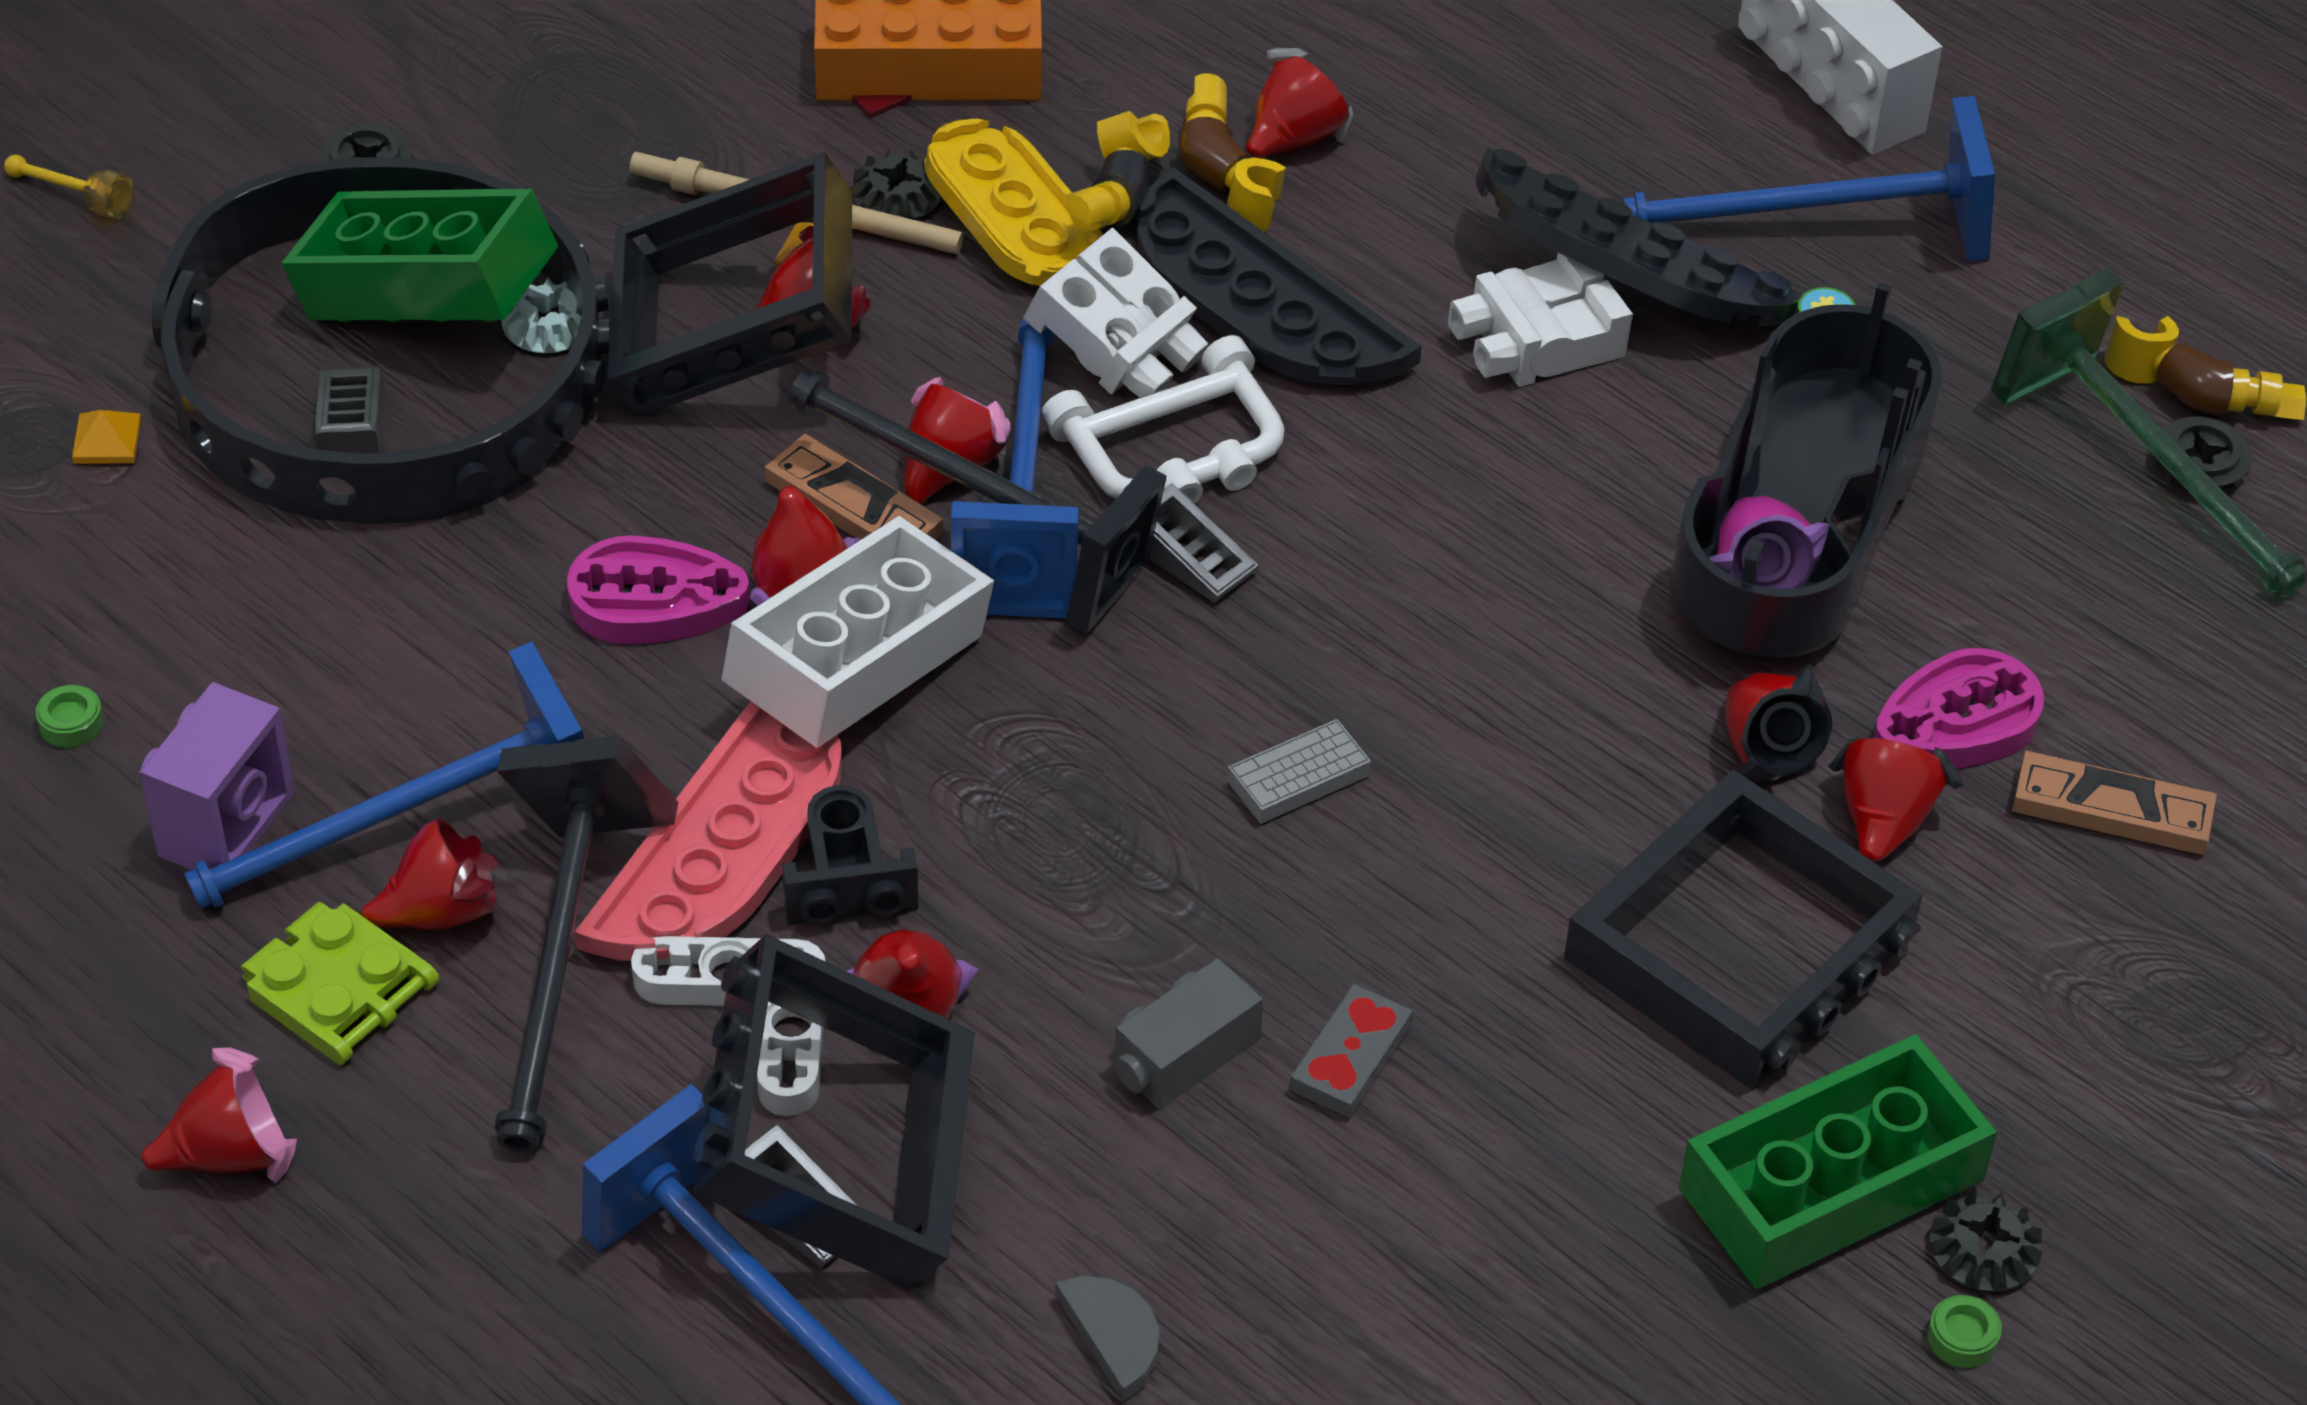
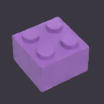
M215 682L208 686L195 703H190L185 707L179 717L177 726L159 748H154L147 754L139 772L158 857L190 870L196 868L194 863L203 859L208 869H211L250 852L295 794L280 708Z

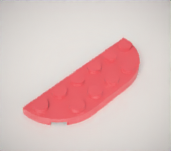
M750 701L676 798L678 808L675 824L658 826L652 829L575 930L576 949L624 962L631 961L635 949L656 948L654 937L725 938L753 914L783 874L782 864L791 863L808 840L807 812L808 804L812 797L824 788L840 784L842 756L841 742L838 734L816 748ZM656 949L657 960L670 958L669 949Z

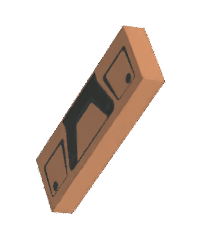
M807 434L802 435L764 467L765 482L780 491L787 486L797 488L808 500L825 513L834 525L855 538L859 537L860 540L898 516H901L934 540H937L944 534V518Z
M2025 750L2012 812L2204 855L2209 841L2217 793Z

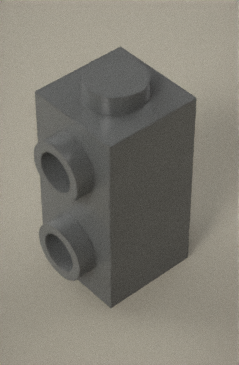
M1219 958L1198 972L1190 971L1184 974L1173 984L1170 991L1146 1007L1139 1006L1134 1008L1116 1027L1114 1067L1119 1079L1133 1093L1141 1092L1159 1110L1261 1039L1263 998Z

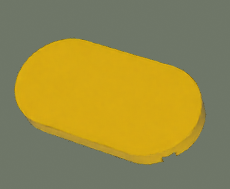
M961 119L943 125L933 135L931 144L927 148L924 160L926 175L933 187L992 260L1006 273L1023 282L1041 286L1073 259L1076 260L1079 254L1102 237L1100 229L1084 231L1073 223L1066 197L1067 194L1072 192L1035 147L1019 132L1006 126L1003 127L1002 132L997 129L988 128L989 121L982 119Z

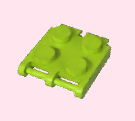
M317 902L284 930L287 935H290L286 938L290 946L280 939L274 938L240 966L241 970L245 972L242 977L247 982L250 1001L338 1065H343L353 1056L351 1048L378 1025L383 1028L390 1025L397 1018L395 1011L421 988L429 991L440 981L437 971L428 962L344 903L336 909H331L324 903ZM406 977L410 979L388 1000L383 999L387 993ZM363 1014L367 1016L343 1038L339 1036Z

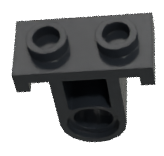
M834 785L816 793L808 804L807 812L809 856L812 870L797 872L795 862L782 864L787 924H822L836 919L868 915L885 916L900 911L919 909L918 867L914 847L901 849L900 860L883 862L874 810L869 797L860 789L849 785Z

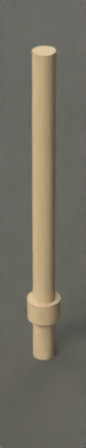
M634 152L629 166L630 174L670 183L672 190L694 196L699 191L712 194L750 180L705 169L703 162L685 157H678L676 161ZM852 205V229L957 255L961 251L964 240V233L961 231Z

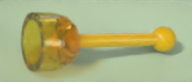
M11 155L4 162L5 172L13 178L27 175L81 191L87 207L104 217L115 220L122 218L128 212L133 201V181L130 176L112 170H100L91 174L88 181L27 164L26 160L20 155Z

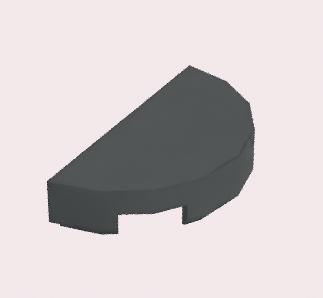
M1078 1276L1055 1282V1296L1118 1396L1124 1402L1146 1385L1149 1373L1157 1361L1160 1328L1152 1307L1133 1288L1111 1278Z

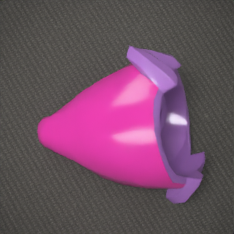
M1744 497L1735 501L1731 509L1721 520L1717 553L1709 559L1726 573L1742 580L1744 560L1749 545L1754 538L1765 542L1756 585L1775 589L1800 588L1809 578L1815 563L1820 559L1830 524L1817 522L1811 525L1796 509L1771 497Z

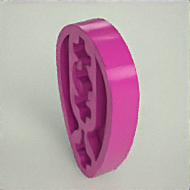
M629 535L599 541L589 546L577 556L567 576L569 606L574 621L587 634L599 640L616 644L658 643L707 633L737 620L748 611L750 605L748 575L743 568L714 552L691 544L663 538ZM633 584L631 592H622L624 585ZM601 585L600 591L592 592L593 586ZM659 587H663V588H664V589H663V593H659V594H655V593H654V592H655V588H659ZM721 589H725V590H726V594H725V595H722V596H717V595H716V594H717V590H721Z
M1985 648L1956 650L1923 666L1908 677L1891 694L1877 718L1873 738L1888 739L1913 745L1933 755L1935 746L1947 753L1957 769L1989 763L2019 752L2032 741L2037 732L2043 710V689L2035 674L2025 664L2008 654ZM1996 689H2000L2003 692L1995 696ZM1970 700H1974L1977 703L1969 706ZM1993 701L1992 708L1988 709L1985 705ZM1967 712V715H1966L1965 718H1962V717L1960 716V715H1963V714H1965V713Z

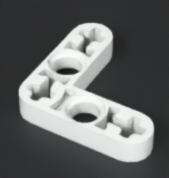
M654 937L656 948L635 949L633 952L631 964L634 989L641 998L655 1004L724 1006L726 992L721 989V980L713 977L711 972L716 966L730 962L734 955L740 958L761 938ZM779 939L825 961V956L820 948L809 941ZM656 949H669L670 958L657 960ZM692 964H699L700 978H691ZM658 965L670 966L667 970V975H654L658 970ZM768 1002L757 1072L759 1101L765 1109L776 1115H799L809 1110L818 1098L824 1027L804 1019L810 1024V1028L805 1033L794 1037L783 1036L775 1031L774 1026L779 1021L788 1017H802ZM783 1060L795 1061L796 1078L793 1082V1087H780L783 1081Z

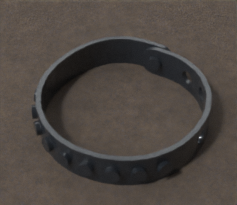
M395 157L347 158L308 163L277 170L246 181L220 195L191 219L174 244L156 285L152 305V330L156 345L163 349L180 433L192 453L219 480L247 497L284 512L315 519L356 523L410 522L455 514L491 502L514 491L541 473L557 459L580 430L595 397H598L602 391L605 380V363L602 361V354H609L611 318H599V312L609 310L607 293L602 277L593 276L584 246L556 214L539 202L558 244V248L544 265L541 272L549 277L555 285L567 283L569 290L573 292L578 301L581 321L574 342L559 370L525 406L481 432L424 449L390 453H347L308 449L281 443L239 426L220 414L194 389L189 381L188 376L194 357L211 319L212 300L209 294L211 286L225 272L248 256L270 246L303 236L337 192L520 188L494 176L455 164ZM250 458L266 465L273 473L275 480L260 474L252 465ZM328 477L342 479L349 483L355 492L350 495L331 493L321 485L320 480Z

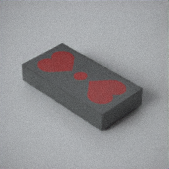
M1353 984L1291 1075L1290 1091L1350 1119L1411 1027L1413 1010L1357 984Z

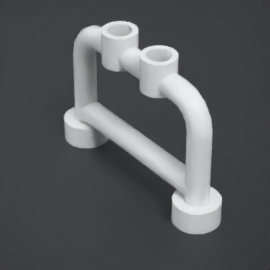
M1235 335L1222 337L1206 349L1202 356V366L1208 373L1207 376L1094 414L1079 391L1067 390L1050 398L1043 406L1040 414L1042 422L1053 439L1059 442L1069 441L1097 485L1107 495L1115 499L1131 482L1132 478H1127L1117 471L1097 438L1235 392L1261 432L1258 438L1243 444L1234 439L1225 440L1216 445L1208 456L1188 463L1181 458L1170 459L1157 469V471L1167 475L1164 488L1172 483L1195 504L1203 493L1201 484L1210 480L1220 478L1226 489L1230 491L1240 490L1249 485L1257 474L1255 465L1275 455L1283 443L1285 432L1280 415L1250 373L1255 363L1253 354L1244 341Z

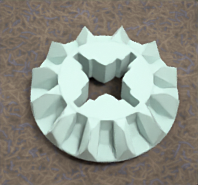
M547 277L544 285L536 287L530 284L514 306L513 311L505 320H502L503 331L512 343L527 351L557 353L569 350L577 335L581 321L579 304L566 282L554 285L549 277ZM558 306L559 314L555 312H550L545 317H541V319L539 320L538 311L542 313H547L552 308H556Z

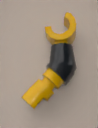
M1127 111L1097 122V135L1105 159L1100 176L1091 187L1066 195L1069 203L1070 217L1079 229L1095 231L1104 227L1110 229L1122 228L1140 217V207L1149 190V161L1163 157L1168 152L1170 146V130L1164 116L1151 114L1137 119L1131 111Z

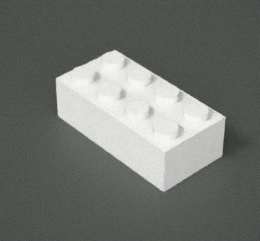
M1742 0L1738 27L1748 39L1753 40L1776 63L1781 71L1786 72L1808 93L1813 102L1827 111L1843 127L1844 131L1849 136L1854 137L1871 155L1926 132L1943 46L1893 0Z
M898 516L732 622L721 680L818 748L982 637L994 580L904 518Z

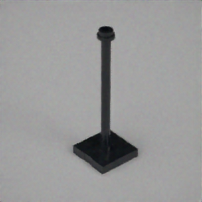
M808 370L802 371L791 387L789 403L796 406L798 413L809 417L818 410L997 503L1058 506L829 389V377L820 371L811 373ZM1145 465L1123 489L1118 498L1094 523L1079 517L1078 544L1081 545L1066 624L1087 634L1148 564L1167 475Z
M619 735L579 739L574 742L548 745L536 744L501 749L497 772L558 837H565L510 1110L501 1111L496 1115L494 1125L498 1133L497 1142L499 1145L512 1151H534L538 1148L539 1140H542L546 1135L547 1122L537 1113L592 834L675 824L678 801Z

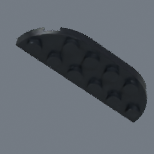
M1488 148L1483 156L1475 178L1481 197H1486L1490 192L1495 198L1496 206L1500 209L1498 216L1513 228L1541 245L1674 307L1706 318L1730 323L1732 318L1745 320L1750 318L1751 315L1760 316L1757 321L1759 326H1768L1782 323L1796 313L1798 301L1803 293L1792 289L1791 283L1784 277L1768 271L1758 273L1738 264V259L1724 249L1699 246L1685 239L1684 233L1670 224L1663 222L1652 224L1633 215L1630 207L1612 198L1598 199L1579 190V185L1564 175L1556 173L1546 175L1527 166L1526 160L1515 152L1505 149H1496L1494 151Z
M1172 167L1164 173L1148 190L1145 200L1140 207L1137 235L1139 254L1172 286L1179 299L1185 296L1197 308L1194 312L1196 317L1223 337L1230 335L1239 336L1253 354L1255 360L1262 365L1278 372L1280 376L1289 380H1303L1328 385H1356L1389 381L1393 376L1401 374L1420 363L1421 345L1176 168Z

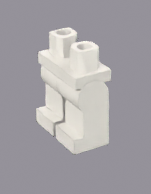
M1111 228L1079 254L1076 260L1073 259L1043 283L1023 317L1040 334L1047 328L1056 334L1075 352L1080 363L1088 371L1102 377L1099 384L1111 395L1123 385L1139 398L1162 391L1174 374L1156 358L1160 354L1164 355L1180 372L1185 373L1201 358L1209 345L1197 330L1188 323L1197 308L1185 296L1179 299L1172 286L1114 228Z
M1558 253L1557 260L1525 270L1510 268L1496 275L1492 271L1477 275L1474 294L1450 302L1448 326L1458 340L1479 334L1483 336V338L1475 340L1473 356L1477 368L1485 378L1509 373L1518 387L1535 383L1536 375L1541 377L1554 376L1625 357L1633 313L1609 281H1603V273Z

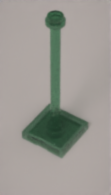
M2110 268L2020 312L1991 387V391L2005 406L2074 371L2266 571L2267 575L2263 580V585L2271 593L2277 592L2282 598H2285L2295 593L2307 581V569L2304 567L2305 560L2298 553L2285 556L2095 359L2125 284Z

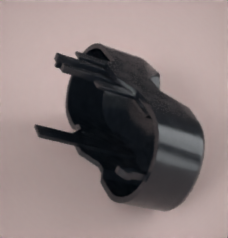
M1878 283L1872 308L1847 304L1814 307L1793 315L1772 332L1760 355L1755 382L1734 422L1723 457L1715 474L1698 478L1687 500L1670 580L1671 595L1675 606L1684 620L1700 635L1723 648L1753 657L1784 659L1813 653L1832 642L1844 629L1859 600L1877 546L1896 504H1901L1906 499L1924 456L1941 388L1942 371L1939 359L1929 342L1906 322L1885 313L1892 289L1889 285ZM1767 496L1790 505L1811 525L1817 522L1830 524L1820 559L1815 563L1809 578L1800 588L1775 589L1756 585L1765 542L1754 538L1749 545L1744 560L1742 580L1726 573L1709 559L1717 553L1721 520L1731 509L1735 501L1744 497ZM1864 514L1857 545L1852 553L1837 530V525L1842 519Z

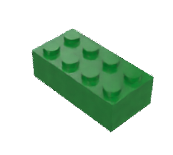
M533 189L337 192L281 264L309 320H337L339 322H349L352 320H385L387 322H397L400 320H434L436 322L483 320L485 322L505 320L513 311L516 303L533 280L541 273L544 265L558 248V244Z
M1914 1034L1688 1139L1678 1189L1752 1286L1758 1290L1984 1181L1997 1131L1919 1036Z

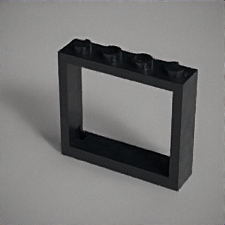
M826 152L615 230L607 380L637 418L851 341L852 190ZM813 218L812 289L656 345L659 274ZM641 236L640 245L637 246L633 238Z
M1733 769L1570 917L1564 959L1754 1091L1774 1070H1777L1779 1067L1787 1070L1796 1059L1801 1044L1813 1032L1818 1036L1824 1034L1835 1022L1842 1004L1853 994L1858 997L1863 996L1877 980L1882 966L1893 955L1901 958L1906 954L1909 941L1921 931V926L1916 922L1923 895ZM1737 832H1740L1870 919L1758 1027L1625 936Z
M765 934L740 958L734 955L722 976L721 989L726 992L723 1014L719 1018L712 1035V1046L717 1048L713 1072L705 1084L702 1095L703 1103L708 1106L704 1129L700 1133L693 1151V1160L698 1163L693 1193L911 1289L948 1260L975 1032L771 935ZM768 1002L913 1069L894 1222L745 1155Z

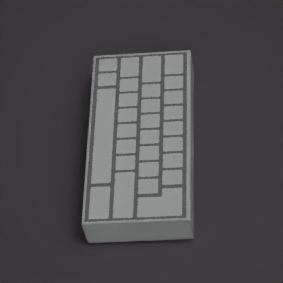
M1335 719L1228 766L1227 782L1258 822L1262 824L1370 776L1371 760L1339 720Z

